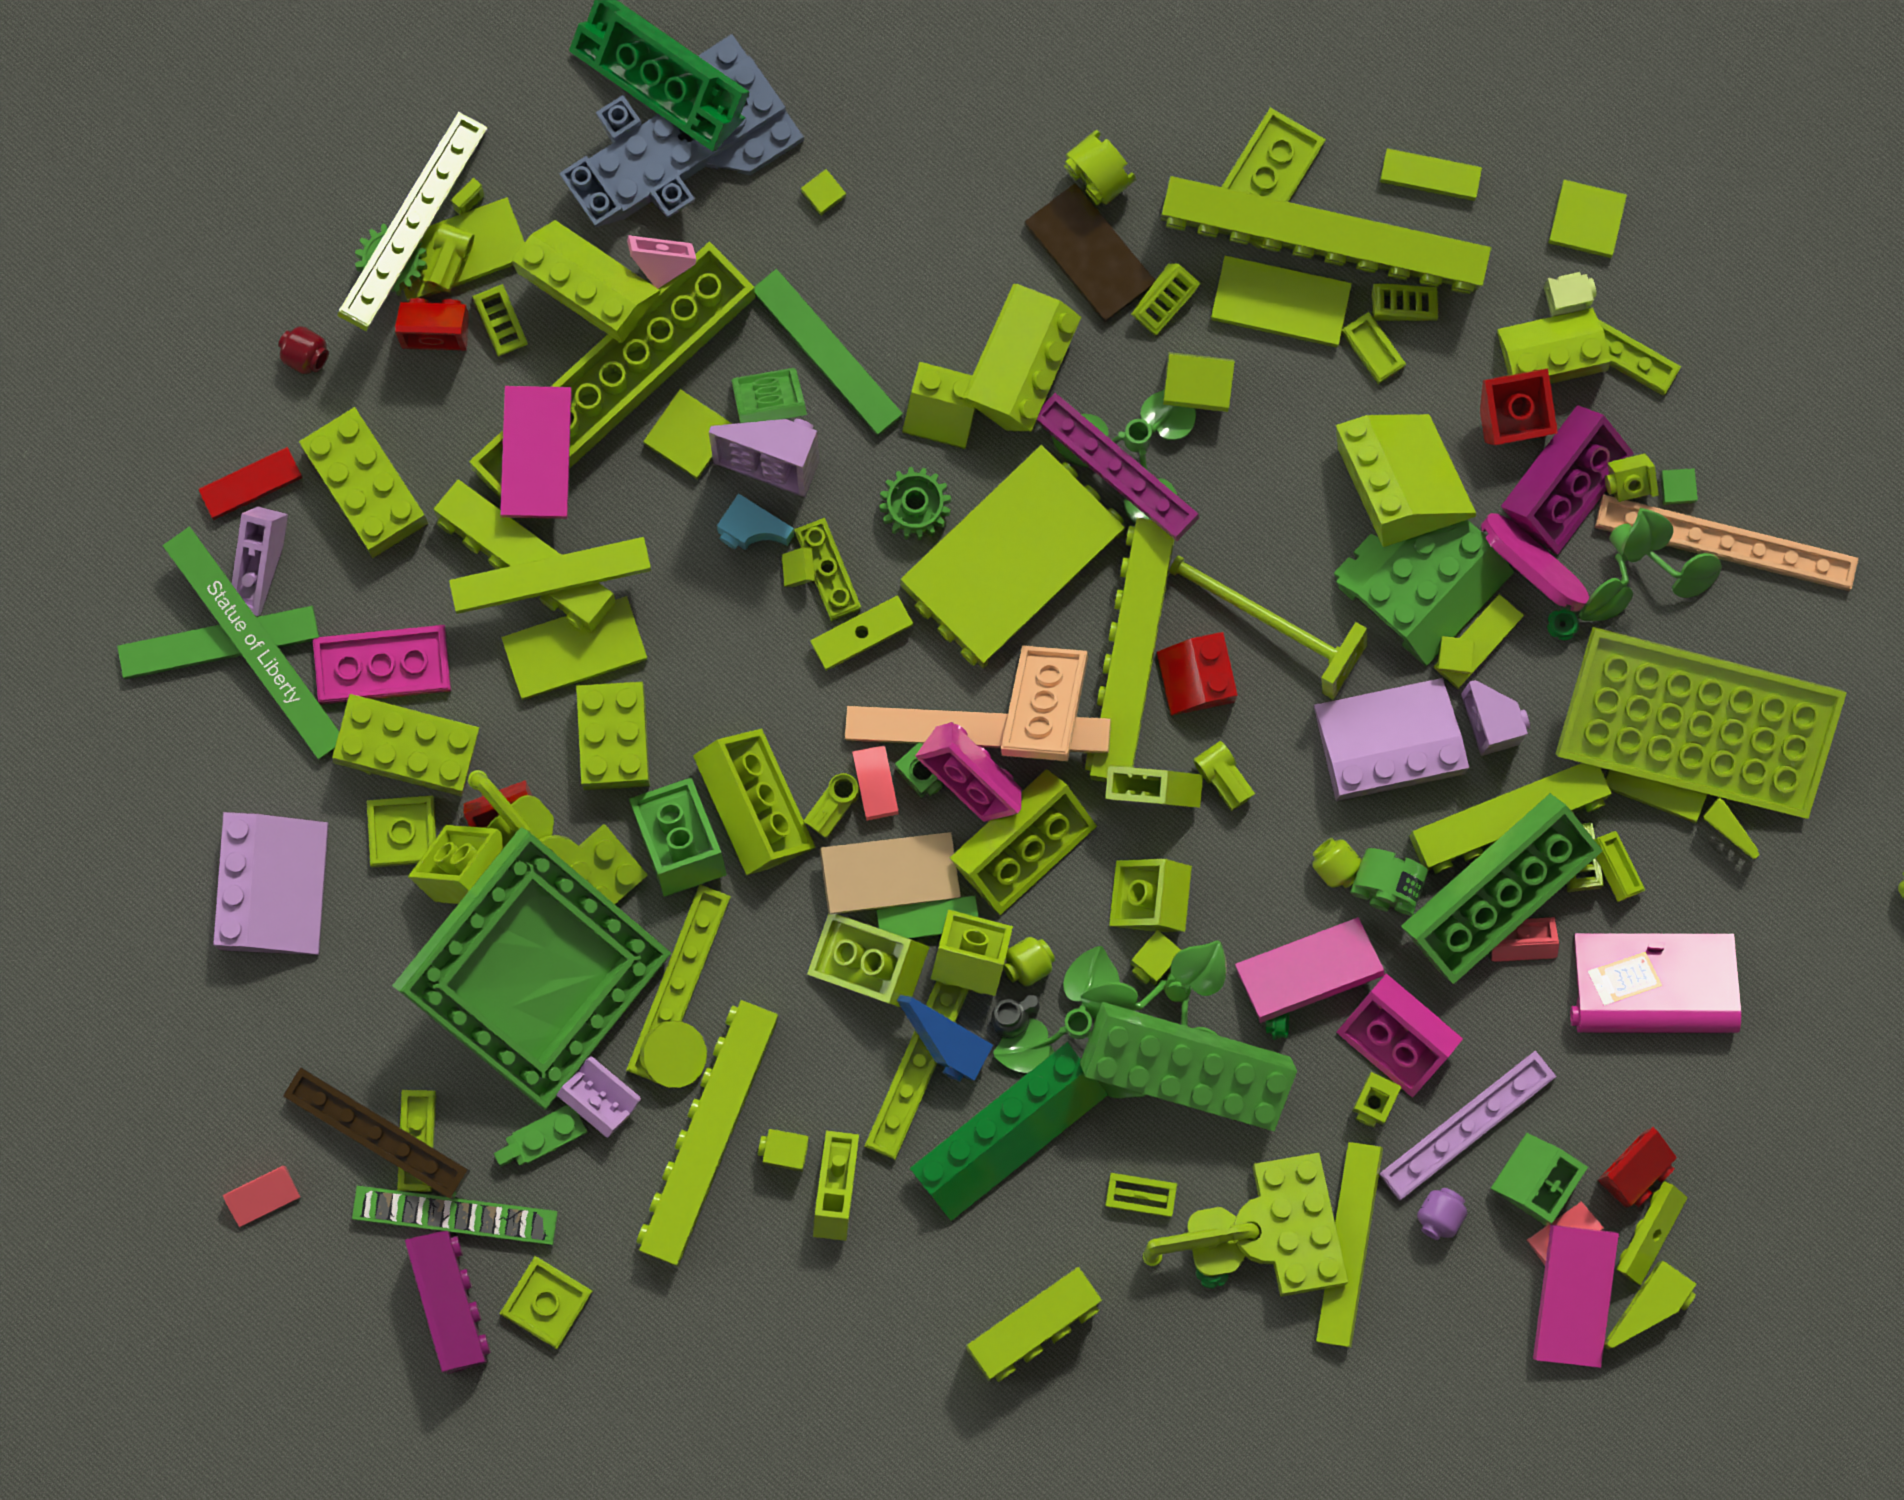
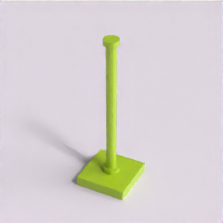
M1179 555L1175 558L1169 573L1173 575L1180 574L1328 659L1329 666L1321 677L1322 694L1334 700L1367 646L1366 627L1355 622L1342 645L1334 648L1185 563V558Z

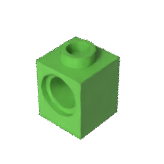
M919 742L895 763V770L922 798L927 793L933 796L945 784L933 773L927 780H919L914 776V769L924 765L915 757L923 746Z

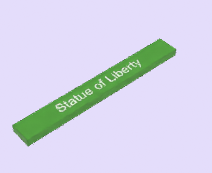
M189 526L162 545L316 757L320 760L334 750L339 730Z

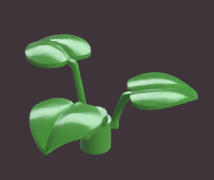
M1165 390L1150 396L1141 408V419L1130 421L1126 426L1125 432H1119L1118 436L1112 439L1116 444L1123 440L1127 449L1139 453L1140 465L1146 470V449L1150 445L1151 434L1157 430L1160 437L1165 440H1179L1186 437L1192 431L1195 424V408L1163 405ZM1081 414L1108 437V427L1101 418L1092 414ZM1051 435L1057 450L1065 459L1077 466L1089 467ZM1158 479L1177 495L1175 488L1166 479ZM1125 498V512L1132 522L1136 524L1137 517L1150 519Z
M1640 508L1633 526L1622 524L1616 527L1609 537L1610 542L1619 552L1615 559L1619 563L1622 575L1621 581L1618 578H1611L1601 584L1588 599L1578 617L1582 621L1607 620L1617 616L1628 606L1632 599L1633 591L1630 587L1626 586L1629 583V577L1625 561L1634 563L1641 560L1645 555L1649 556L1672 577L1677 579L1672 586V591L1675 595L1682 598L1694 597L1707 590L1719 576L1722 569L1721 562L1713 554L1702 553L1687 561L1681 572L1675 571L1652 552L1668 544L1674 532L1672 524L1663 515Z
M1217 940L1209 944L1192 946L1179 951L1173 957L1167 980H1160L1159 985L1141 1002L1136 1003L1138 994L1133 987L1119 982L1103 983L1090 987L1081 994V1002L1096 1020L1102 1002L1136 1011L1143 1009L1162 990H1165L1170 1000L1175 1002L1181 1001V1025L1188 1027V1002L1191 990L1193 989L1199 995L1209 996L1218 992L1224 985L1227 964L1222 944ZM1205 1027L1194 1028L1197 1030L1218 1035L1216 1032Z
M1097 946L1083 953L1072 963L1065 974L1063 985L1065 995L1069 1000L1081 1002V994L1090 987L1109 982L1120 983L1118 972L1104 948ZM1082 1003L1079 1009H1073L1066 1015L1065 1026L1061 1027L1050 1038H1048V1030L1042 1022L1029 1018V1026L1021 1036L1016 1038L1002 1037L993 1052L994 1057L1005 1067L1027 1074L1054 1053L1050 1044L1055 1043L1064 1034L1068 1033L1070 1037L1077 1040L1086 1037L1089 1039L1092 1031L1091 1016ZM1099 1081L1108 1094L1107 1096L1123 1099L1146 1096L1143 1093Z

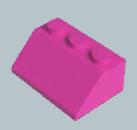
M951 722L935 727L915 757L983 822L1018 814L1021 810V787L1013 780V776L1007 770L1000 768L991 759L987 750L977 746L961 726Z
M1387 973L1336 1032L1392 1081L1402 1086L1401 1088L1412 1098L1463 1040L1461 1036Z

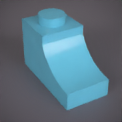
M739 493L717 525L718 533L721 534L719 539L733 549L739 546L746 550L750 544L761 540L777 541L788 546L794 537L793 527Z

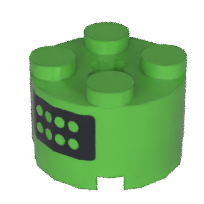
M1368 848L1362 857L1350 893L1361 899H1371L1369 905L1376 909L1388 911L1391 906L1395 907V910L1400 913L1413 916L1428 869L1407 857L1405 861L1396 858V853Z

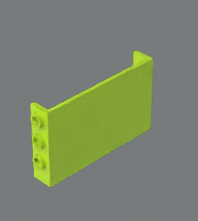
M1042 444L900 579V586L917 602L914 605L916 610L927 620L932 617L940 625L937 628L939 633L950 643L955 640L963 648L960 651L961 655L972 666L978 664L982 669L988 665V659L1115 537L1119 539L1124 533L1125 527L1122 525L1124 522L1122 517L1112 508L1107 510L1099 502L1101 499L1099 494L1089 485L1084 487L1076 479L1078 475L1075 470L1066 462L1061 464Z

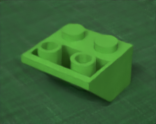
M1526 1133L1490 1189L1545 1226L1553 1223L1588 1167L1562 1149Z

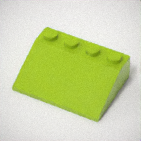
M1429 414L1365 415L1336 425L1339 453L1383 547L1476 517V511Z

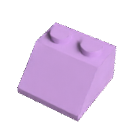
M1477 680L1468 683L1461 695L1481 756L1518 746L1528 734L1527 729H1530L1526 711L1520 710L1518 702Z

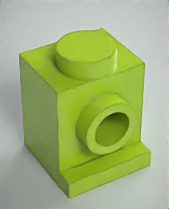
M1645 453L1607 462L1609 475L1605 476L1606 489L1610 495L1613 494L1618 502L1645 495L1658 496L1655 465Z
M1371 1072L1367 1076L1352 1109L1353 1112L1358 1113L1356 1120L1370 1127H1375L1376 1123L1383 1125L1402 1086ZM1376 1097L1380 1102L1379 1108L1372 1109L1369 1107L1368 1099Z

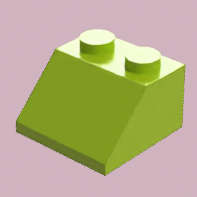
M919 362L902 433L966 449L976 408L965 401L963 395L972 375Z
M1168 859L1116 860L1109 926L1154 932L1157 930L1160 932H1185L1192 866Z
M948 910L931 980L939 981L945 985L970 989L980 994L996 996L1013 926Z

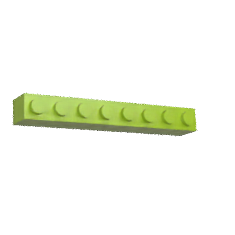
M1137 517L1136 525H1129L1126 545L1132 547L1130 558H1123L1120 577H1124L1126 580L1124 590H1117L1114 609L1120 610L1118 622L1111 623L1109 641L1114 642L1112 655L1106 654L1103 666V673L1108 674L1106 687L1100 686L1097 705L1102 706L1100 718L1111 719L1109 754H1087L1085 770L1091 771V780L1107 782L1108 766L1134 767L1175 540L1150 519Z
M743 1000L740 1001L738 1007L732 1005L725 1024L730 1026L726 1038L720 1036L713 1051V1055L717 1056L713 1069L707 1067L700 1086L705 1088L700 1100H693L687 1117L692 1119L688 1131L681 1130L675 1144V1149L680 1151L675 1163L668 1162L662 1176V1180L666 1181L662 1194L656 1192L650 1205L649 1211L654 1213L649 1225L643 1224L637 1237L636 1243L641 1244L639 1249L641 1253L679 1267L779 1020L778 1014Z

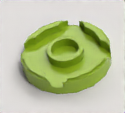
M666 1021L646 1034L641 1045L640 1061L643 1069H645L649 1075L648 1077L653 1082L668 1088H681L693 1083L701 1075L707 1062V1047L703 1036L693 1026L681 1021Z

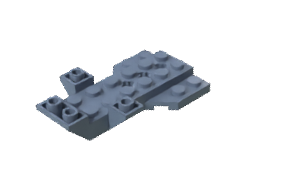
M733 34L698 55L749 91L746 100L747 106L743 107L741 115L746 118L716 151L712 152L694 138L691 142H687L686 139L680 141L682 138L681 134L684 131L659 114L641 125V120L623 95L596 112L612 144L589 159L585 156L559 173L595 227L623 220L650 202L669 218L695 201L683 181L705 167L714 169L724 168L737 171L740 174L752 175L804 141V136L786 112L785 105L750 55L747 56Z

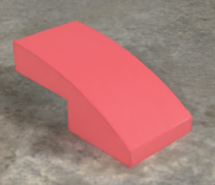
M885 745L853 751L866 821L899 814Z

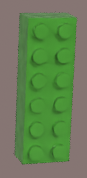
M1550 793L1401 927L1433 966L1454 984L1603 850L1568 806Z
M1105 1002L1101 1004L1080 1061L1084 1075L1087 1078L1271 1131L1276 1129L1297 1073V1069L1290 1056Z

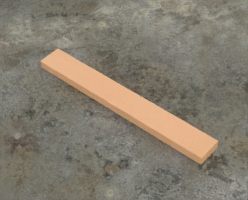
M1604 494L1601 498L1595 528L1612 532L1622 524L1633 526L1639 509L1644 508L1663 515L1672 524L1674 529L1673 536L1666 546L1697 554L1710 553L1721 560L1846 591L1852 589L1858 563L1857 557L1628 500L1618 502L1615 497Z
M847 706L845 739L847 741L918 744L920 742L924 744L935 727L953 722L964 728L968 737L977 746L1001 748L1008 714ZM1076 717L1070 752L1109 754L1111 719Z

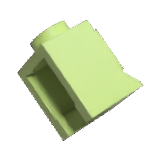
M1580 272L1560 276L1557 280L1548 278L1543 286L1551 317L1589 309L1594 301V297L1597 295L1593 279H1588L1587 274L1581 275Z

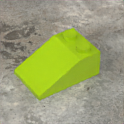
M828 914L807 975L901 1007L897 999L900 995L913 996L930 947L838 914Z

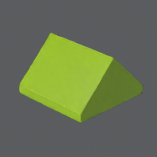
M1168 352L1163 405L1228 412L1235 361L1233 359Z

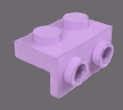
M589 1057L580 1070L557 1093L560 1099L607 1138L629 1118L641 1100L639 1095L593 1057Z

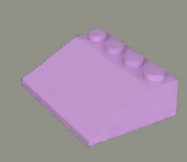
M780 419L711 426L709 438L713 463L806 497L819 464L817 430L813 429L814 426L811 423L802 419H795L794 422Z
M1443 678L1314 705L1336 801L1465 774L1469 769L1462 735Z
M223 812L213 943L218 950L319 955L328 822L261 814Z

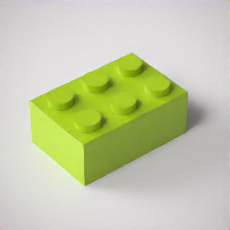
M643 682L576 686L581 784L583 789L597 790L650 786L646 701Z

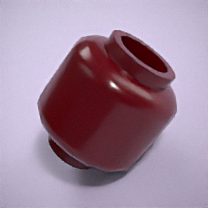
M298 326L292 331L287 330L283 333L278 343V347L281 348V361L301 374L307 375L320 371L329 356L325 339L304 326Z

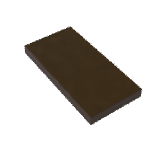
M1076 183L1024 221L1027 229L1104 323L1148 291L1155 282V279Z

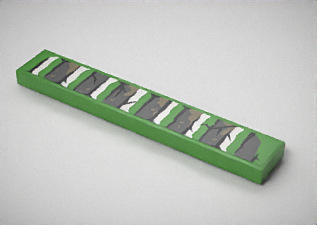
M357 1186L352 1219L554 1245L558 1211L458 1198L452 1200L443 1196Z

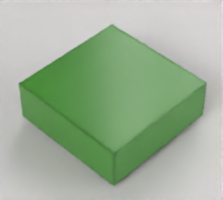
M1695 468L1661 471L1663 505L1697 502Z

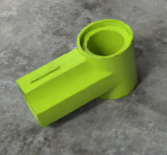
M442 223L434 241L433 250L435 251L423 282L433 289L450 293L462 261H466L471 252L475 234Z
M1222 741L1217 742L1193 759V763L1199 773L1203 775L1206 782L1212 783L1231 811L1240 807L1255 795L1252 788L1237 769V763L1233 755Z
M847 773L835 775L831 779L828 788L803 822L827 839L849 807L859 797L860 789L855 778ZM847 781L853 785V792L849 797L840 798L835 794V788L840 782Z

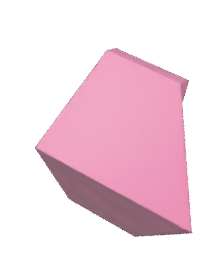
M628 235L627 243L631 257L657 289L696 263V255L692 243Z

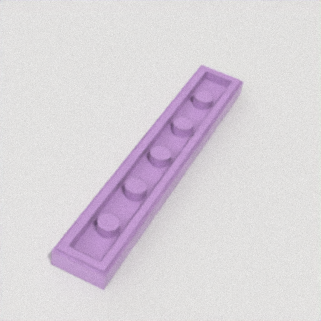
M1535 1050L1379 1173V1176L1400 1201L1552 1081L1556 1075Z

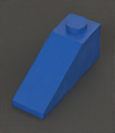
M900 995L897 1002L934 1061L945 1067L943 1073L961 1082L962 1078L975 1081L993 1045L913 997Z

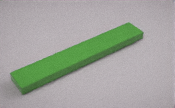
M777 269L754 286L755 296L877 436L881 435L903 416L898 407Z
M313 606L256 617L278 648L313 641L314 638H319ZM221 625L117 646L122 674L125 680L242 656Z

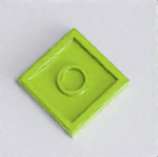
M1564 179L1548 243L1612 258L1627 195Z
M680 389L649 432L643 444L698 480L713 459L709 438L710 427L732 423Z
M434 796L367 800L370 866L373 868L418 864L437 838Z
M535 1256L499 1314L558 1349L593 1291Z

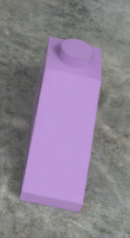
M262 507L253 508L241 515L231 583L256 616L261 615L284 544L288 514Z

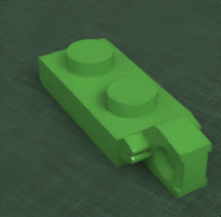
M566 1105L513 1132V1135L506 1138L508 1146L495 1152L494 1156L501 1167L514 1160H517L519 1166L525 1163L530 1164L586 1135L588 1132L579 1114L569 1105Z

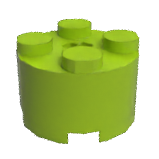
M1094 130L1065 154L1067 160L1064 165L1068 174L1075 181L1080 178L1086 184L1084 192L1096 206L1101 202L1107 205L1136 181L1134 173L1131 172L1127 175L1123 169L1128 163L1108 139H1105L1103 142L1099 140L1101 134L1098 130Z

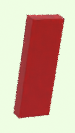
M286 447L198 490L212 519L215 520L303 477L289 448Z

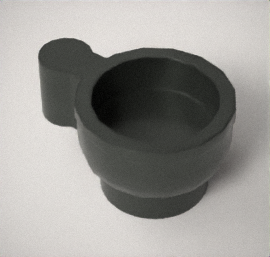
M1029 995L1021 1003L1010 999L1000 1001L992 1012V1025L996 1033L1004 1038L1021 1036L1029 1026L1028 1015L1037 1013L1040 1009L1037 997Z

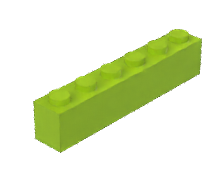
M457 479L433 509L438 519L436 523L440 528L450 535L456 532L463 537L462 543L472 552L478 554L481 551L490 557L488 562L495 569L561 555L512 518H502L500 509L459 479ZM600 583L546 594L539 598L551 610L555 611L559 608L567 614L565 619L575 628L581 630L584 627L591 633L616 603L614 594Z
M1580 763L1412 831L1409 837L1421 865L1426 867L1428 871L1433 869L1434 873L1437 874L1452 868V861L1464 857L1466 862L1478 858L1483 853L1482 849L1495 843L1550 793L1566 804L1572 813L1586 808L1588 813L1605 806L1604 800L1611 795V791L1601 768Z

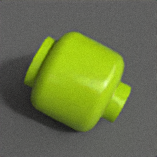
M1330 838L1323 842L1313 852L1315 858L1312 867L1331 888L1341 885L1345 888L1351 886L1357 875L1361 858L1344 839L1334 840Z
M1027 937L1007 950V963L1004 964L1003 968L1012 982L1018 981L1024 986H1031L1052 972V963L1055 962V958L1050 947L1043 939L1037 940L1033 937Z

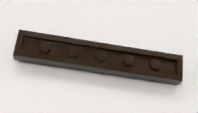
M301 1067L283 1097L452 1200L470 1173L469 1169Z

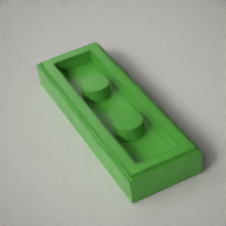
M975 896L876 909L879 929L908 939L942 935L948 910L978 917Z

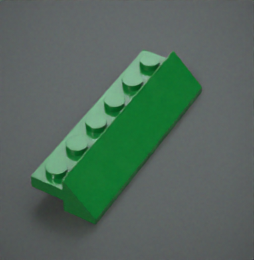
M594 0L587 21L578 24L569 52L712 152L716 151L746 118L741 115V112L749 95L748 90L618 0Z
M1068 1042L909 1168L950 1221L1108 1095L1098 1080L1085 1077L1080 1064L1081 1058Z

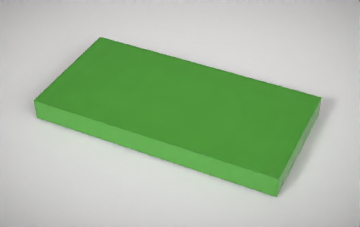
M794 368L732 379L740 423L780 420L807 415L798 375Z

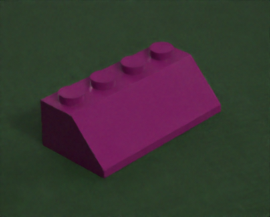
M1577 405L1558 430V434L1553 436L1500 507L1514 523L1520 526L1532 538L1558 555L1607 490L1605 485V476L1609 475L1607 462L1632 457L1634 452L1603 414Z
M442 1231L406 1239V1247L442 1372L452 1374L488 1363L486 1355L490 1354L491 1350L486 1334L480 1335L476 1322L482 1321L477 1302L470 1303L467 1289H471L472 1284L467 1269L461 1270L458 1257L463 1256L458 1236L452 1237L449 1231Z

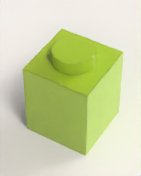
M1157 930L1131 960L1130 965L1134 967L1131 972L1144 984L1150 981L1156 985L1171 968L1173 957L1181 949Z
M769 1129L768 1136L761 1135L758 1156H764L763 1165L803 1172L809 1136Z

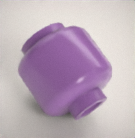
M1442 1188L1441 1191H1431L1417 1213V1218L1423 1225L1422 1232L1435 1240H1439L1440 1237L1452 1238L1467 1216V1209L1464 1206L1465 1200L1448 1188Z

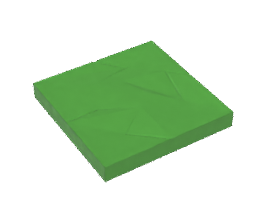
M521 827L392 986L529 1099L546 1110L557 1097L561 1087L573 1077L671 955V952L532 833Z

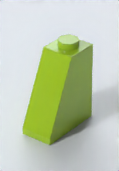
M1108 766L1105 799L1200 808L1203 775L1167 770Z

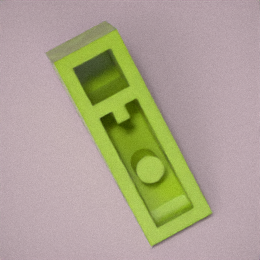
M826 1131L813 1237L847 1241L859 1134Z
M1665 1261L1657 1262L1606 1338L1604 1347L1610 1349L1677 1313L1680 1308L1685 1311L1696 1296L1692 1292L1696 1283Z

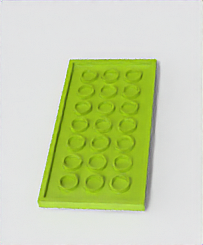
M1592 627L1555 754L1561 758L1809 819L1847 693L1840 689Z

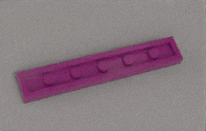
M1054 393L1043 404L1036 422L1173 539L1178 541L1200 518L1194 509L1058 394Z

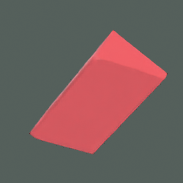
M1555 917L1526 919L1490 951L1491 960L1497 962L1557 958L1559 939Z
M281 1166L223 1195L239 1227L301 1198L285 1166Z
M1582 1201L1550 1224L1593 1230L1603 1229L1601 1223ZM1550 1225L1527 1239L1544 1265L1546 1263Z

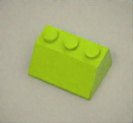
M1593 308L1497 329L1508 375L1547 368L1551 384L1608 371L1611 363L1604 331Z
M446 825L408 877L434 902L459 904L503 850L502 833L495 828Z

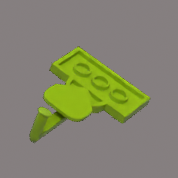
M476 770L469 775L468 784L470 787L479 790L499 814L489 823L487 828H495L502 833L503 849L522 827L532 833L614 904L648 876L605 824L578 846L567 837L552 835L554 817L538 798L525 795L510 804L492 781L488 779L486 773Z
M1319 1153L1255 1163L1252 1168L1259 1197L1249 1200L1239 1210L1237 1217L1222 1207L1196 1211L1188 1220V1233L1152 1239L1148 1242L1143 1253L1144 1262L1149 1266H1156L1161 1262L1162 1254L1192 1249L1196 1268L1206 1276H1217L1235 1272L1245 1256L1260 1264H1274L1281 1297L1345 1286L1348 1283Z

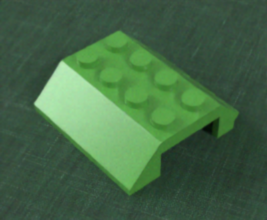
M1465 520L1386 547L1382 546L1379 537L1370 534L1353 552L1357 559L1354 560L1348 557L1334 572V575L1338 579L1336 581L1339 585L1338 588L1352 601L1356 597L1404 639L1402 646L1427 667L1439 654L1441 637H1454L1508 580L1514 571L1508 562L1489 545L1488 540L1485 538L1486 535L1469 520Z

